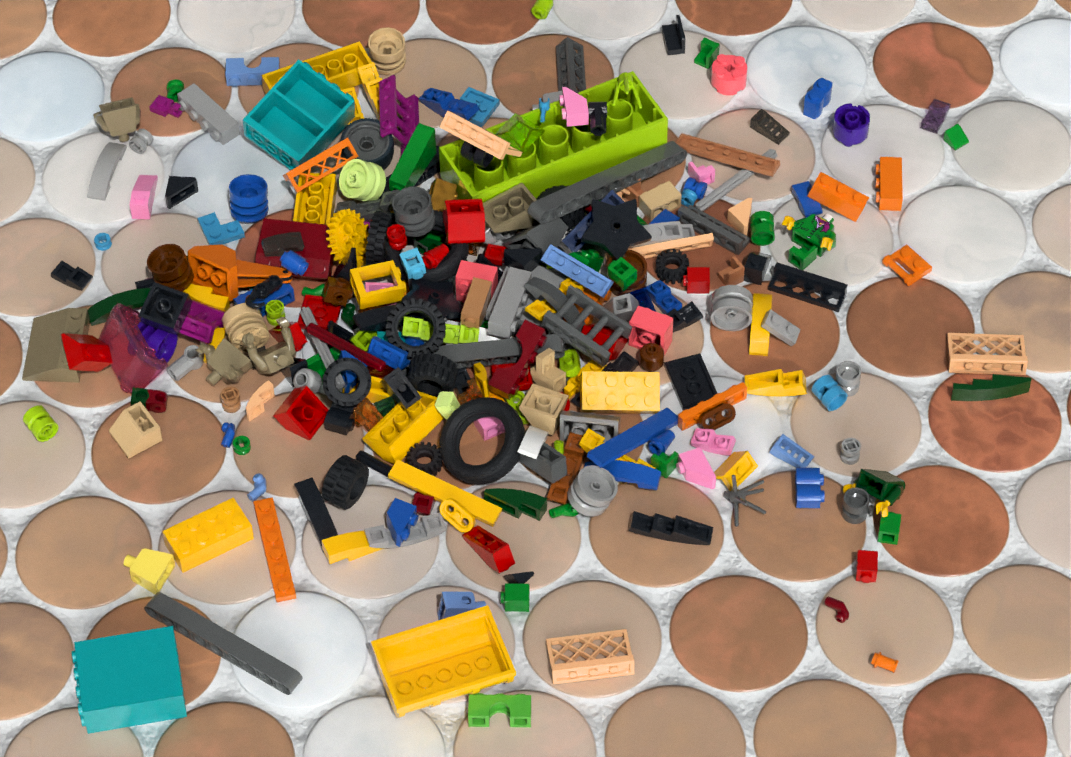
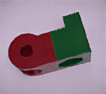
M133 387L131 406L141 401L147 411L163 413L167 408L168 395L159 390Z

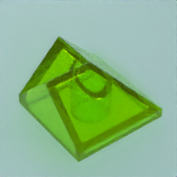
M515 113L495 135L510 142V146L520 150L523 154L545 130Z

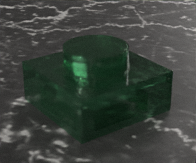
M392 396L374 403V412L378 420L382 419L395 407V401Z

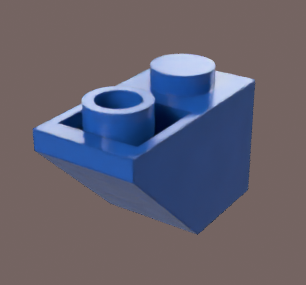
M397 498L394 499L387 511L386 524L396 546L400 547L403 540L406 541L408 539L410 528L416 525L419 515H417V506Z

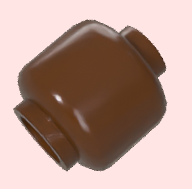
M648 343L641 348L639 361L642 368L648 371H656L663 366L664 350L660 345Z

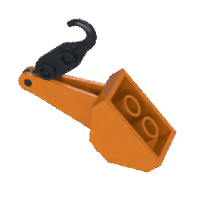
M222 244L194 246L187 251L188 262L194 274L192 284L211 287L214 294L229 297V301H233L234 298L239 296L238 288L255 286L251 294L245 299L246 305L250 308L265 306L264 302L253 303L252 301L257 298L265 299L274 291L279 290L283 283L292 281V272L289 270L237 260L236 251Z

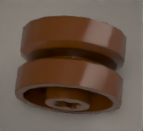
M627 250L623 258L637 270V281L625 291H622L621 287L614 282L610 287V291L616 296L630 293L635 297L643 292L647 285V262L640 253ZM611 256L607 262L606 274L607 278L610 280L612 279L608 276V266L612 261H614Z

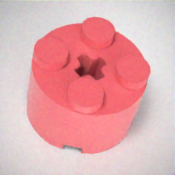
M718 55L712 64V87H715L717 92L723 95H735L741 89L743 91L747 82V64L744 57Z

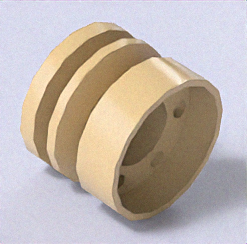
M389 27L374 31L369 37L368 47L369 58L374 62L377 72L383 75H393L400 72L406 63L404 36L400 31Z
M241 303L229 308L222 317L223 327L228 334L230 343L239 351L248 353L247 346L243 343L242 337L249 332L254 336L253 344L257 350L267 343L269 331L266 328L259 308H250L246 303Z

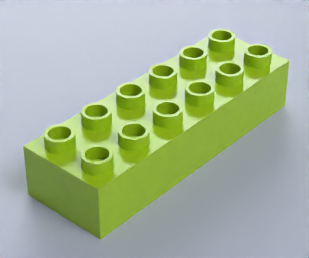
M632 71L629 73L633 76V82L636 83L642 109H639L632 89L629 91V94L620 89L616 105H612L618 77L577 93L587 99V105L588 102H607L606 133L602 134V136H595L591 133L590 118L589 125L567 127L566 119L562 120L561 109L564 107L560 106L558 100L550 103V109L546 111L543 123L540 122L541 110L538 108L485 129L510 142V146L522 152L521 157L506 154L504 159L501 160L494 156L491 163L486 168H482L473 161H469L461 156V148L465 141L459 139L439 147L440 176L444 181L457 185L456 191L458 195L456 200L482 199L484 203L520 183H523L537 199L540 193L544 192L547 188L560 185L570 186L666 144L668 118Z

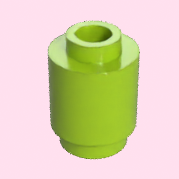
M536 0L531 9L532 14L537 19H546L553 7V0Z

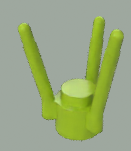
M627 72L621 73L618 77V83H616L612 105H616L620 89L625 91L626 94H629V91L632 89L638 107L642 109L636 83L633 82V76Z

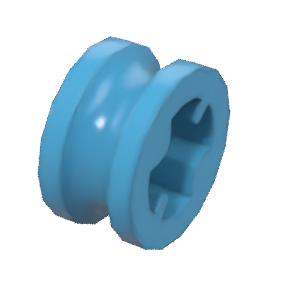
M690 189L682 191L681 204L686 207L693 206L697 200L696 193Z
M99 233L94 238V243L98 250H108L112 245L111 238L107 233Z

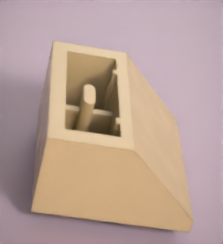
M141 401L123 410L109 430V433L128 459L162 441L159 425Z

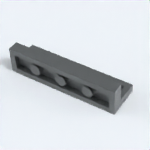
M567 37L556 46L558 89L562 91V87H567L578 93L586 90L583 45Z
M682 205L678 209V217H680L679 221L681 224H692L694 231L700 235L713 233V242L736 255H739L751 242V238L692 205L688 208Z

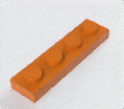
M744 382L733 385L728 390L717 393L712 398L701 401L690 409L683 410L678 414V427L683 431L699 423V417L702 413L719 404L726 403L733 406L747 398V386Z

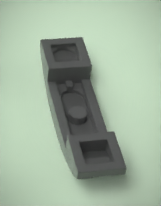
M400 190L385 192L382 199L356 204L354 200L339 202L335 213L340 210L350 209V211L355 210L356 214L360 213V219L370 220L376 210L392 211L393 197Z
M533 277L524 285L536 299L542 295L557 311L568 300L562 291L540 278ZM573 304L563 317L568 321V324H572L580 312ZM584 321L577 329L582 332L583 326L586 325Z

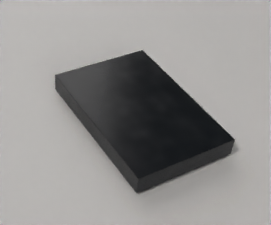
M700 353L664 362V368L682 410L690 409L699 402L706 401L717 394Z

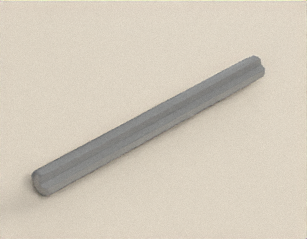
M769 149L762 156L775 159L777 158V153L774 149ZM742 169L697 202L695 207L700 211H705L756 172Z
M305 306L302 307L300 314L306 327L310 323L318 325L309 307L305 308ZM310 334L327 369L335 361L326 342ZM341 373L337 375L335 380L337 389H342L345 385Z

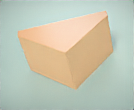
M747 198L728 209L727 221L737 231L746 236L751 216L752 198Z

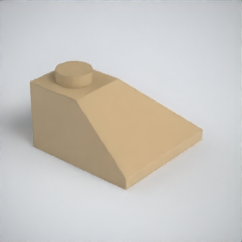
M532 384L519 410L532 426L547 431L549 435L553 436L560 424V414L565 409L569 395Z

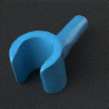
M539 98L540 122L542 123L545 121L546 111L550 109L549 98L547 102H542V98Z

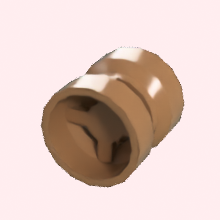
M232 386L224 388L220 394L222 408L227 413H235L241 408L239 390Z

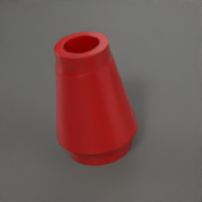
M441 244L425 252L422 257L425 267L428 269L436 268L449 253L448 247L445 244Z

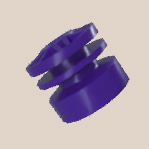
M141 321L135 327L130 337L128 352L139 360H145L150 365L162 368L173 356L178 338L177 335L143 324Z

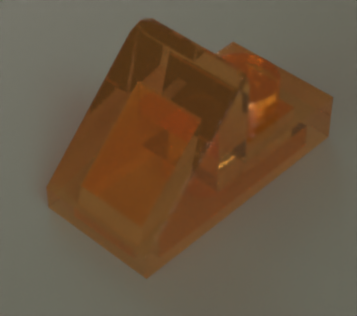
M474 378L467 381L469 386L466 389L467 391L457 396L460 405L483 397Z
M365 398L353 409L356 427L364 426L368 432L383 418L368 398Z

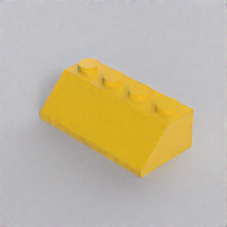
M417 391L422 397L420 400L407 409L397 404L362 438L363 441L383 460L395 464L397 459L402 461L407 452L410 451V447L415 448L414 444L419 443L444 419L435 407L438 397Z

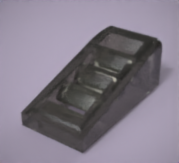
M762 109L751 118L750 128L778 145L790 135L787 129Z

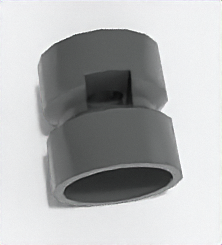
M858 487L851 488L844 494L842 517L848 523L860 524L866 520L870 499L864 489Z

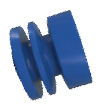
M246 174L240 175L230 182V213L233 218L241 222L251 223L263 219L268 214V186L262 177Z

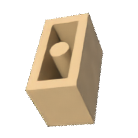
M668 181L648 192L642 193L639 196L638 208L651 222L663 210L666 209L671 212L681 207L682 195Z

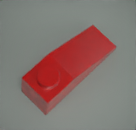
M479 525L462 535L463 539L480 558L499 574L507 571L509 567L515 564L509 544Z

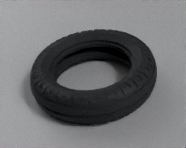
M434 210L435 225L431 230H436L446 235L443 212ZM386 235L384 246L385 262L394 260L395 266L400 268L401 280L408 283V277L402 267L399 255L401 250L392 249L389 246ZM452 243L450 252L436 268L428 269L425 267L426 273L422 278L430 282H443L452 278V276L457 274L461 260L466 261L469 243Z
M482 397L462 404L449 416L441 432L439 445L444 465L453 476L469 484L481 485L501 479L514 468L522 455L518 453V449L525 436L523 422L512 406L496 398ZM483 417L500 419L505 428V441L500 452L485 464L470 465L465 463L460 455L459 446L461 437L467 427Z

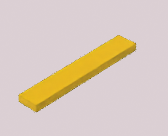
M398 459L388 474L389 479L421 494L433 496L436 501L441 503L449 498L457 500L475 519L492 527L502 512L501 507Z

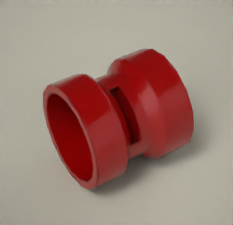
M400 224L391 225L387 229L389 246L394 250H402L408 243L405 228Z

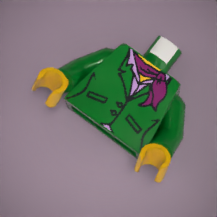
M811 214L809 217L799 220L785 216L782 225H786L788 230L793 229L791 241L797 245L804 247L808 251L815 245L818 247L817 256L819 257L823 255L826 249L830 251L836 246V234L832 224L834 219L831 215L825 214L821 218Z

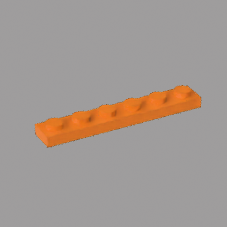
M273 497L253 501L276 602L296 599V592Z

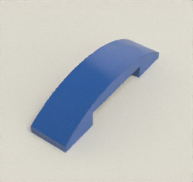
M614 460L602 467L608 470L616 481L636 483L638 488L652 490L658 489L662 474L661 471L654 468L620 460ZM593 461L586 462L584 467L590 465L597 466Z

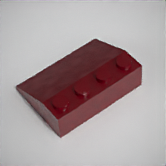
M264 218L255 263L284 268L281 266L280 258L285 251L289 252L292 250L305 258L306 262L309 263L306 272L302 276L292 273V277L326 281L327 277L332 276L334 254H330L332 248H328L330 241L326 240L329 237L326 230H330V228L326 224Z

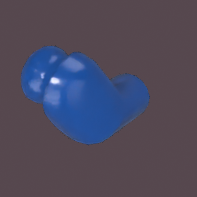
M225 422L222 425V431L225 432L221 445L230 448L235 436V425Z

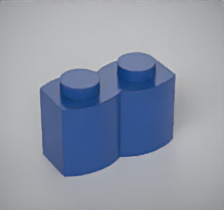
M819 78L815 81L813 89L805 95L803 115L817 119L822 114L823 108L831 101L833 82L824 78Z
M796 467V508H820L821 502H824L825 493L824 490H821V486L824 485V474H820V468Z

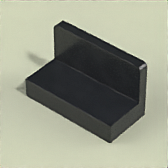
M678 14L676 15L675 24L662 25L661 30L667 55L685 54L686 39L680 15Z

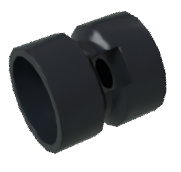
M466 141L462 145L461 156L469 161H473L482 168H486L494 158L493 155Z

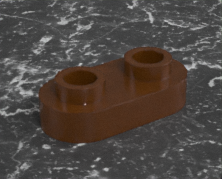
M722 403L702 413L699 417L700 427L702 429L716 430L730 423L735 418V408L731 404ZM723 410L726 412L724 416H722Z

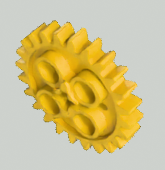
M350 209L333 213V217L329 218L331 223H327L330 230H326V233L329 234L326 240L330 241L328 248H332L330 254H335L334 261L339 260L340 264L349 250L356 248L357 268L366 265L365 254L369 233L367 231L368 224L364 225L365 219H360V213L356 214L355 210L350 211Z

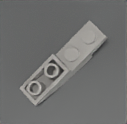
M680 221L643 225L651 234V241L631 246L630 248L695 236L693 225L681 224Z

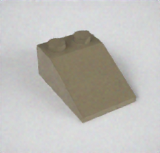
M520 183L483 203L485 223L493 233L529 228L538 223L537 220L528 214L529 206L537 199L523 183Z

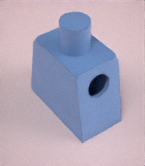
M442 592L437 611L438 620L486 606L485 601L475 602L472 592Z

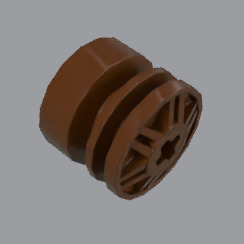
M164 244L158 246L147 258V267L153 276L154 282L181 292L192 283L194 278L193 270L190 267L184 250L179 245Z

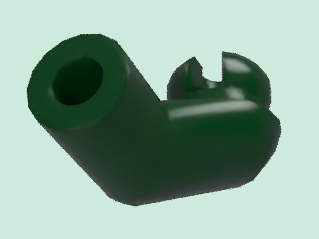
M347 303L343 308L341 319L348 327L355 330L358 326L352 317L356 307L352 303Z

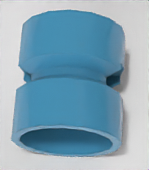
M831 375L822 376L812 386L813 394L821 400V403L829 411L837 410L847 400V393L838 386V383Z

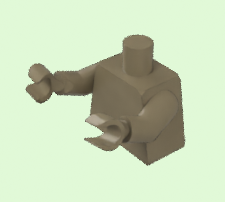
M131 97L99 105L100 111L93 114L96 123L105 132H110L112 137L118 136L120 142L128 141L130 139L129 133L135 132L136 125L140 123L141 110L139 104H135Z
M285 317L276 319L277 323L282 327L281 333L284 341L259 353L253 344V334L249 332L242 337V341L247 346L249 357L254 363L258 374H271L294 363L293 357L296 355L291 330L288 327L290 324Z
M225 338L220 342L216 350L213 345L205 344L202 341L199 348L195 350L201 355L203 353L206 355L208 368L212 371L206 377V380L212 386L220 379L227 385L237 383L243 374L253 367L251 360Z

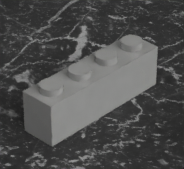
M195 83L177 94V103L181 105L180 109L188 113L193 121H197L204 131L207 130L215 141L218 140L222 145H225L240 135L239 123Z
M513 267L509 268L488 321V334L510 339L512 332H516L518 326L517 319H521L523 314L522 306L527 304L529 294H527L528 290L524 285L531 279L532 272Z

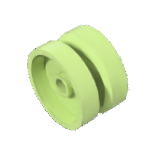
M353 159L348 161L341 170L339 187L342 194L347 198L369 202L377 200L385 189V172L378 164L361 159Z

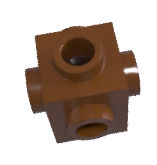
M327 277L322 292L324 302L331 303L334 306H346L347 301L351 300L353 294L350 282L344 278Z

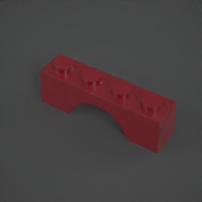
M526 319L516 334L517 342L522 348V355L519 361L508 368H497L488 383L490 391L508 400L511 399L512 395L515 396L520 388L518 384L521 379L524 380L526 378L530 363L536 361L539 347H543L547 341L545 329Z

